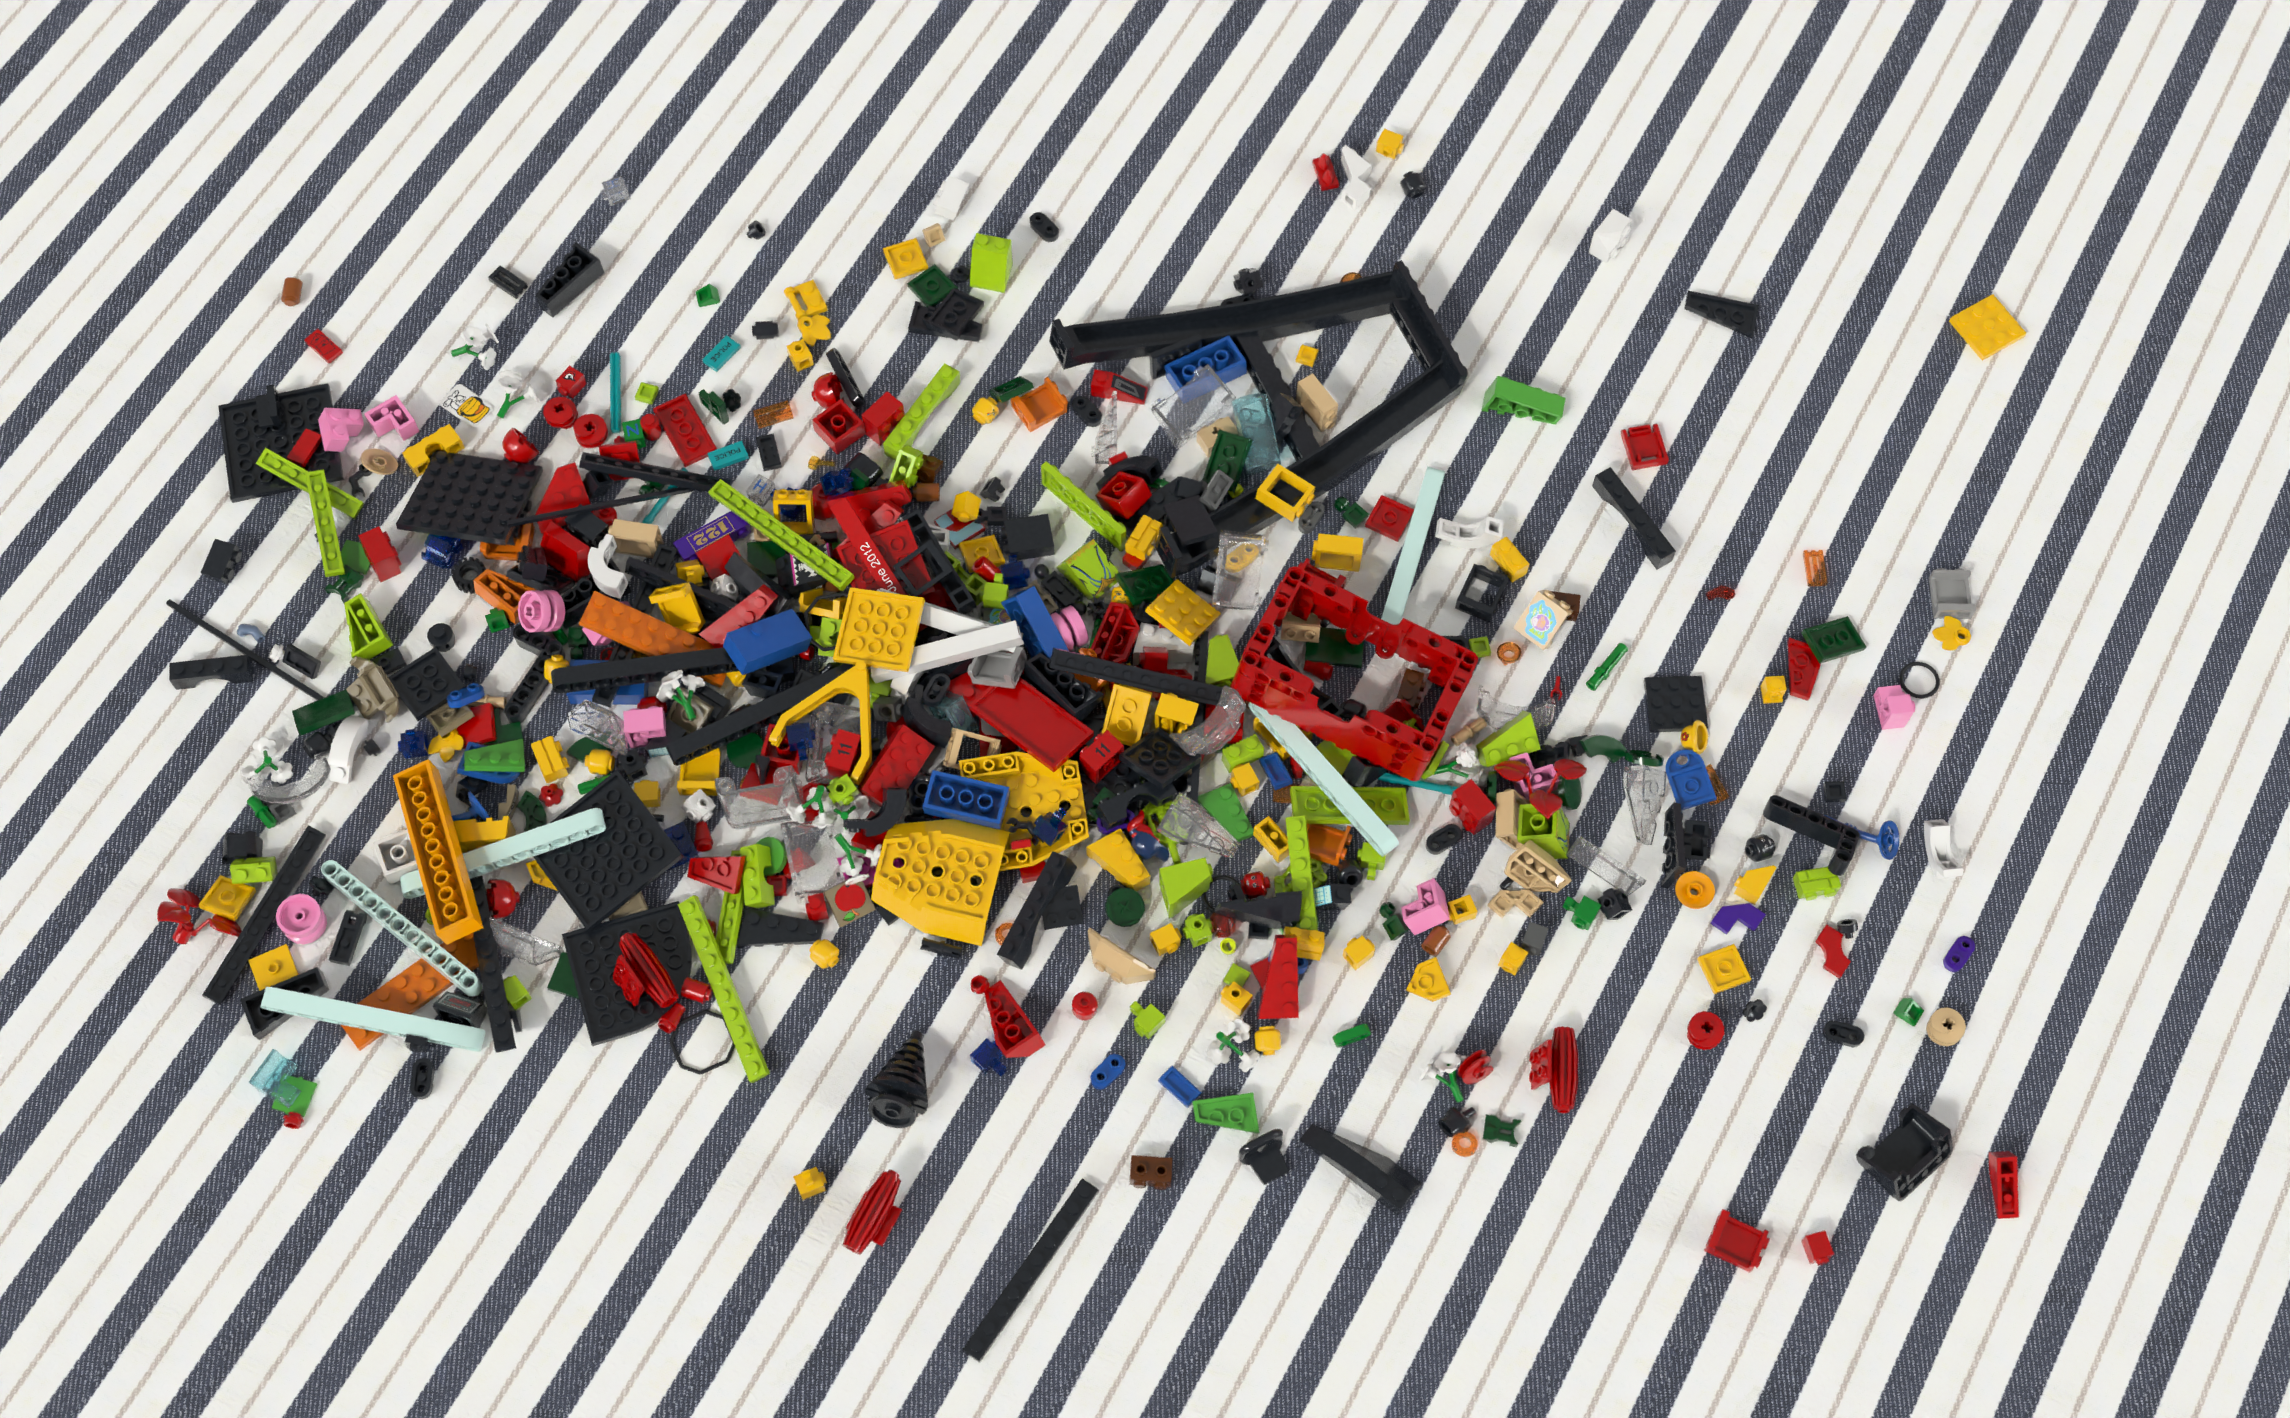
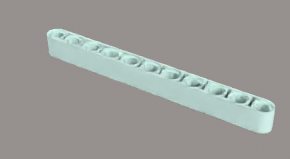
M1431 467L1426 469L1381 618L1390 624L1397 625L1402 620L1445 476V471Z
M1249 702V708L1379 855L1385 856L1399 845L1398 839L1295 724L1283 720L1275 714L1270 715L1267 710Z
M592 808L463 853L469 879L604 832L606 826L602 809ZM419 870L406 873L400 877L404 898L413 899L425 895Z
M328 860L323 863L321 872L332 886L461 991L472 997L477 996L482 991L481 982L471 970L334 860ZM446 959L444 963L439 964L440 961ZM474 982L472 986L467 987L469 983Z
M274 987L265 988L260 1006L263 1009L405 1038L407 1034L425 1037L431 1043L478 1052L481 1051L486 1032L475 1027Z

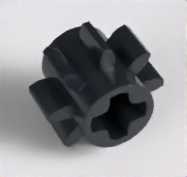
M1094 597L1093 604L1088 603L1087 607L1090 610H1088L1087 615H1092L1093 621L1096 619L1103 620L1109 603L1105 604L1104 598L1097 600Z

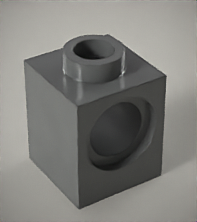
M880 696L873 702L875 721H898L903 716L902 708L904 704L902 703V697Z
M1529 922L1521 948L1526 950L1528 955L1539 956L1549 928Z

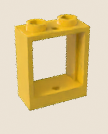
M1277 464L1257 489L1255 499L1293 522L1296 517L1300 518L1306 504L1310 505L1314 500L1315 486L1280 464ZM1280 479L1304 493L1294 507L1270 493Z
M804 489L775 490L773 496L774 518L798 535L814 533L815 522L812 491ZM779 504L806 505L807 522H781Z
M1319 533L1318 540H1314L1312 560H1315V567L1359 572L1364 538Z

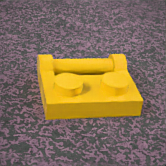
M814 280L795 287H787L784 290L785 296L789 298L796 312L795 316L798 321L801 317L807 316L811 318L828 311ZM800 294L807 310H802L795 295Z

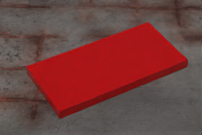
M1021 677L1015 689L990 686L969 705L972 712L1052 772L1061 767L1094 736L1093 730Z

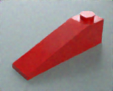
M1001 980L984 992L995 1035V1043L1006 1058L1029 1057L1045 1046L1040 1034Z

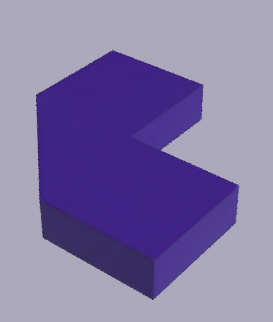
M1750 903L1722 906L1710 924L1726 935L1737 920L1752 931H1755L1766 914Z

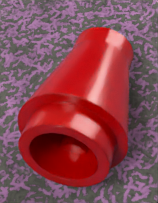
M1307 660L1303 671L1322 681H1329L1333 673V666H1330L1329 663Z
M698 822L696 824L694 846L700 852H707L712 849L714 842L708 829V824L706 822Z
M676 1003L659 1018L658 1027L669 1034L675 1031L685 1012V1008L681 1004Z

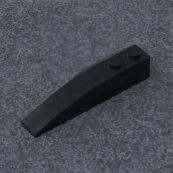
M1311 1124L1299 1140L1397 1216L1423 1184L1390 1158Z

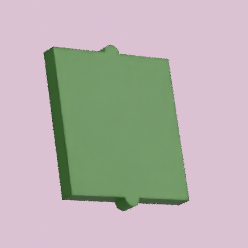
M346 539L342 551H340L343 567L347 565L358 573L366 575L371 564L364 553L361 543Z
M285 1075L272 1109L285 1112L287 1115L289 1112H296L301 1117H304L317 1083L304 1080L303 1077L296 1078Z

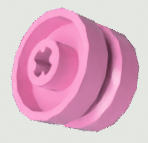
M554 590L526 591L521 596L518 605L520 623L530 633L557 631L562 626L565 618V605L561 595Z
M1070 605L1060 610V615L1056 612L1050 615L1069 651L1073 650L1074 645L1080 647L1088 643L1089 638L1086 627L1074 607Z
M292 895L283 900L277 909L276 921L286 937L296 944L313 943L325 932L327 926L326 914L316 900L309 895Z

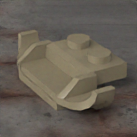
M355 656L349 663L360 672L357 674L358 678L346 689L365 719L370 720L378 711H385L387 715L385 721L387 723L391 722L399 712V694L381 666L368 659Z

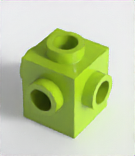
M847 774L834 778L829 783L830 785L827 786L830 791L827 795L833 803L838 802L840 806L849 805L854 801V797L860 794Z
M1193 914L1185 920V926L1182 928L1186 939H1190L1193 948L1212 941V924L1209 918H1205L1204 914Z

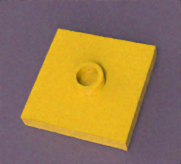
M917 238L883 248L884 255L895 280L928 269V264Z
M995 535L958 543L969 573L974 572L972 571V566L981 556H985L996 567L1005 565V559Z
M220 875L199 903L200 909L236 921L255 895L256 889L243 883L233 884L232 879Z
M287 944L248 960L259 991L299 975Z
M1735 944L1697 958L1714 994L1751 981V977Z

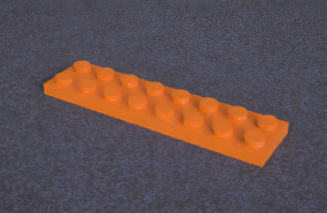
M597 591L593 592L579 622L580 626L647 656L715 649L708 641ZM726 673L697 677H701L703 681L721 688L726 678Z
M473 933L452 943L446 944L444 942L440 945L469 970L473 971L479 967ZM421 958L357 1004L411 1015L451 987L453 983ZM446 959L440 961L439 964L444 963ZM341 1025L359 1051L385 1034Z

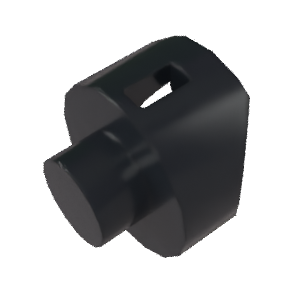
M438 623L433 625L427 632L430 645L433 648L436 647L440 652L449 651L454 647L455 635L449 625Z

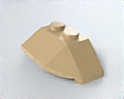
M1528 840L1509 856L1504 870L1505 875L1520 886L1535 892L1551 891L1558 893L1572 881L1554 857L1531 840Z
M1092 928L1088 929L1092 961L1097 970L1109 973L1114 981L1122 982L1125 985L1154 980L1156 977L1155 969Z

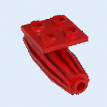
M629 932L624 934L620 938L621 941L619 943L624 957L622 954L618 956L613 974L614 982L616 985H620L626 1000L631 1001L634 1007L638 1005L640 996L644 991L662 1008L669 1007L678 1000L679 996L668 972L652 949L636 933L631 934Z
M1562 1026L1554 1028L1552 1040H1546L1531 1051L1529 1056L1531 1063L1529 1081L1531 1082L1532 1090L1549 1083L1553 1108L1557 1109L1559 1113H1569L1574 1108L1578 1088V1049L1574 1029Z
M890 1169L888 1172L883 1171L869 1190L864 1193L846 1226L848 1230L842 1244L851 1252L861 1255L870 1242L883 1247L902 1212V1209L893 1205L901 1184L900 1175Z

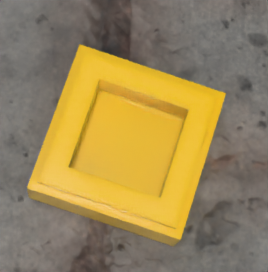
M1301 344L1295 362L1313 367L1319 349Z

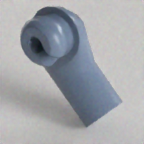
M250 624L238 626L236 632L240 637L250 634L258 643L265 640V636L257 626Z

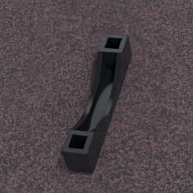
M1609 467L1595 475L1592 487L1602 500L1612 505L1626 519L1638 537L1646 557L1656 570L1672 562L1676 550L1613 469Z
M917 509L903 517V521L908 520L918 547L931 540L953 570L940 583L958 613L966 614L975 609L977 606L973 597L947 558L920 510ZM926 549L922 552L935 575L938 576L942 573L943 569L930 551Z
M1273 637L1264 656L1301 673L1291 661L1282 645ZM1314 686L1311 694L1319 697L1317 705L1320 710H1325L1342 718L1344 710L1338 703Z
M1052 851L997 953L1006 964L1021 970L1025 966L1032 952L1035 931L1044 910L1052 898L1069 884L1077 869V866L1069 857Z

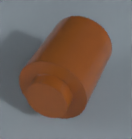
M288 277L284 280L281 301L285 305L295 306L299 304L303 285L302 281L294 277Z
M917 483V487H913V498H917V502L940 501V484Z
M1442 925L1434 926L1421 944V947L1428 954L1437 957L1450 940V931Z

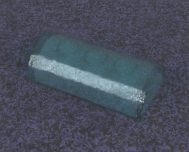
M1250 394L1235 399L1232 402L1238 435L1252 439L1245 461L1246 474L1252 476L1276 467L1277 464L1281 465L1267 394Z

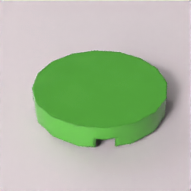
M762 838L756 844L770 847L771 866L764 868V876H774V874L783 870L788 854L784 843L778 838Z

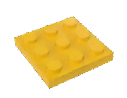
M1994 294L1952 316L1949 320L1951 325L1982 361L2024 338L2026 335L2024 329Z
M1178 579L1145 610L1146 613L1189 646L1221 615L1218 610Z

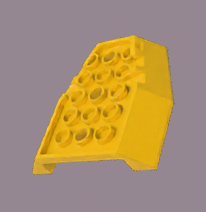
M1010 752L959 761L962 777L1009 787L1010 795L1001 830L1008 831L1011 826H1014L1006 824L1008 819L1016 818L1018 821H1032L1037 831L1044 833L1046 836L1044 843L1037 838L1039 840L1037 846L1032 843L1031 847L1012 850V840L1032 839V836L1027 829H1017L1014 833L1010 832L1000 871L1035 866L1048 859L1052 851L1060 853L1089 838L1078 761L1067 760L1055 772H1052L1030 754L1022 752ZM1064 801L1071 804L1070 809L1067 811L1060 809V804ZM1030 808L1032 814L1029 817H1023L1021 815L1022 809Z
M956 819L895 824L888 830L883 842L874 876L871 900L923 933L982 946L987 928L986 922L1010 832ZM902 858L905 861L904 866L901 868L894 867V860ZM935 867L943 869V874L940 877L932 875V870ZM979 876L982 879L981 884L973 886L970 883L972 877Z

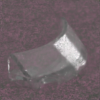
M1225 685L1216 708L1202 724L1190 731L1171 733L1169 736L1189 755L1196 756L1197 753L1208 755L1224 747L1238 731L1241 725L1239 721L1242 713L1245 712L1246 704L1237 690Z
M1479 685L1476 711L1492 728L1496 730L1501 729L1505 726V723L1513 720L1523 710L1531 713L1536 731L1545 726L1548 727L1553 722L1556 709L1555 698H1550L1543 703L1533 706H1512L1496 700L1490 695L1489 691H1486L1483 686Z
M322 752L314 755V763L308 767L309 773L296 782L284 786H272L270 780L263 781L256 774L247 777L246 783L253 796L260 800L273 804H291L304 800L316 793L327 780L331 768L325 753Z
M1580 835L1567 852L1569 857L1626 896L1632 894L1647 881Z

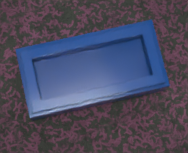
M1277 752L1259 758V763L1274 790L1293 784L1292 778Z
M1173 1066L1158 1079V1082L1187 1109L1202 1094Z

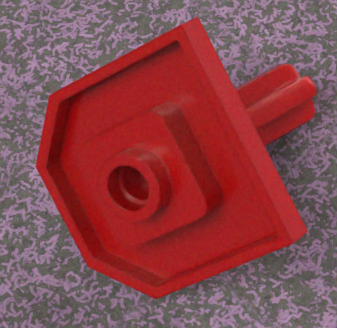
M617 436L614 439V444L599 446V452L602 456L640 463L636 441L625 442L624 437ZM608 474L614 481L632 479L631 477L625 478L621 475Z

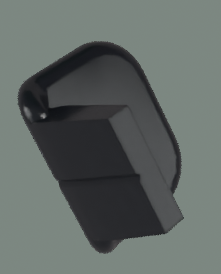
M1281 1129L1271 1130L1246 1143L1239 1149L1238 1158L1240 1162L1250 1165L1263 1185L1289 1173V1169L1280 1151L1283 1137ZM1265 1146L1261 1152L1258 1151L1259 1148Z

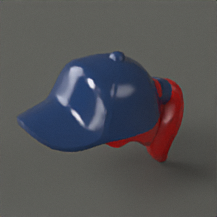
M1140 810L1139 814L1127 824V831L1132 836V847L1143 860L1156 857L1166 862L1169 859V851L1154 836L1151 828L1143 823L1145 815L1144 811Z

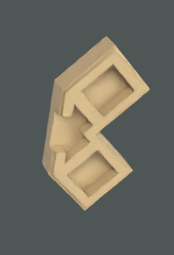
M1521 889L1520 891L1500 890L1487 906L1501 918L1515 905L1527 916L1531 917L1544 902L1529 889Z

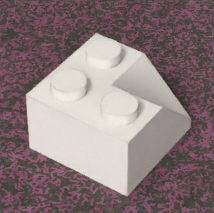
M1612 209L1594 232L1589 253L1605 263L1610 258L1614 259L1619 251L1618 248L1620 246L1623 247L1628 240L1626 236L1631 230V227H1629L1631 219Z
M408 829L373 842L384 876L390 885L400 881L402 875L418 870Z

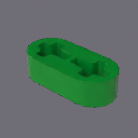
M1361 1024L1339 1032L1332 1038L1336 1047L1339 1048L1369 1037L1371 1031L1367 1024Z

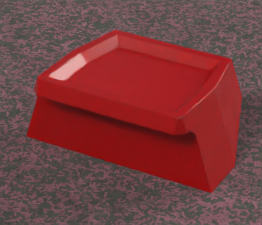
M550 521L544 531L540 548L545 550L547 564L565 576L574 579L575 583H577L582 577L588 576L591 573L588 567L590 548Z

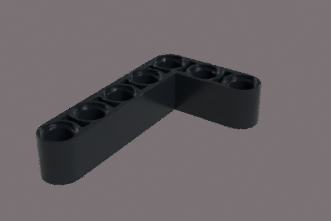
M518 625L513 629V636L517 645L538 657L504 708V713L509 723H522L549 684L548 680L544 677V669H542L545 660L551 658L552 655H562L563 659L566 657L563 646L559 641L541 632L530 633L522 625ZM543 642L541 645L536 646L537 643ZM559 650L557 653L552 654L553 651ZM524 696H529L527 699L521 700Z
M1772 795L1763 810L1764 817L1834 848L1828 869L1834 875H1844L1853 858L1860 837L1859 832L1850 826L1783 797Z

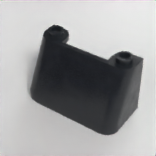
M1913 1103L1900 1112V1126L1875 1149L1868 1145L1861 1147L1856 1154L1858 1163L1897 1201H1903L1950 1157L1953 1151L1951 1130Z

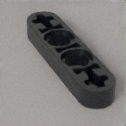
M832 348L826 353V356L850 402L854 407L859 408L865 403V400L843 357L836 348Z

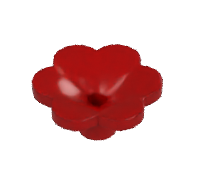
M556 784L543 786L539 800L544 802L547 807H551L553 804L558 805L561 802L563 790L558 788Z

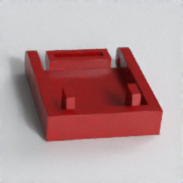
M1650 424L1628 428V435L1626 429L1621 430V437L1632 470L1668 464L1669 459L1658 424H1653V432H1651ZM1656 457V459L1641 461L1645 458Z

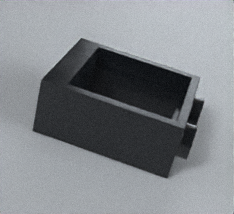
M931 540L893 566L895 568L893 573L899 581L903 579L907 585L904 589L909 596L914 595L915 597H919L953 572ZM928 549L943 569V572L916 590L901 570V567Z
M1474 564L1458 596L1455 609L1490 623L1507 587L1509 578L1500 572L1491 571L1483 565ZM1474 578L1499 588L1491 607L1466 597Z

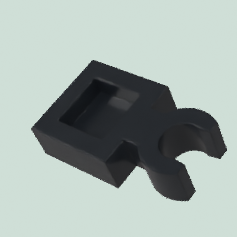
M987 506L986 511L979 508V516L974 520V523L980 524L987 521L988 526H1004V520H1007L1006 507Z

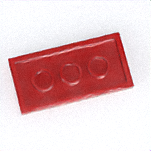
M686 393L653 408L654 414L658 417L663 430L684 467L708 457L707 453L717 450Z

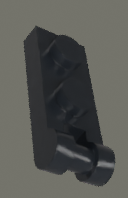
M351 910L345 911L329 957L330 962L350 966L363 926L367 921L366 913L360 912L356 914ZM352 921L356 922L355 925H350Z

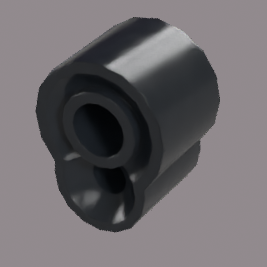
M858 452L843 467L844 472L849 477H851L852 470L855 468L859 469L870 478L868 487H871L884 474L877 463L861 452Z
M918 776L914 778L909 786L908 802L910 812L914 816H922L924 814L923 804L930 781L929 776Z

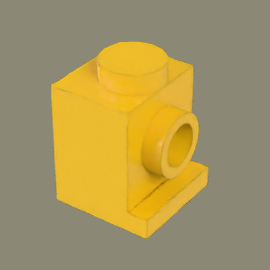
M1784 676L1765 677L1760 686L1763 704L1782 703V697L1787 690Z
M1470 894L1452 900L1447 904L1450 918L1448 921L1452 920L1454 925L1470 919H1476L1478 911Z

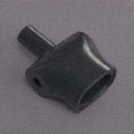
M1451 1107L1445 1116L1439 1120V1127L1449 1137L1459 1133H1466L1472 1126L1468 1118L1475 1115L1476 1111L1473 1107H1470L1461 1113L1455 1107Z

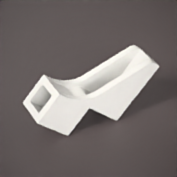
M1345 145L1342 148L1341 163L1350 184L1343 190L1342 201L1353 210H1356L1369 199L1370 187L1363 181L1370 176L1372 165L1368 160L1359 156L1354 149H1350Z

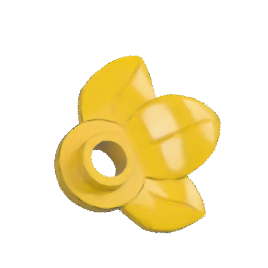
M815 315L811 318L805 316L799 319L797 327L802 333V339L808 345L814 346L816 339L829 340L831 338L830 331L827 328L830 320L827 317Z
M1950 616L1944 617V627H1939L1932 631L1933 636L1943 642L1942 649L1949 651L1957 649L1959 645L1968 644L1971 639L1969 630L1962 627L1959 620Z
M456 728L443 737L438 733V736L431 740L428 753H439L441 759L446 763L454 757L455 750L463 749L464 740L458 735Z

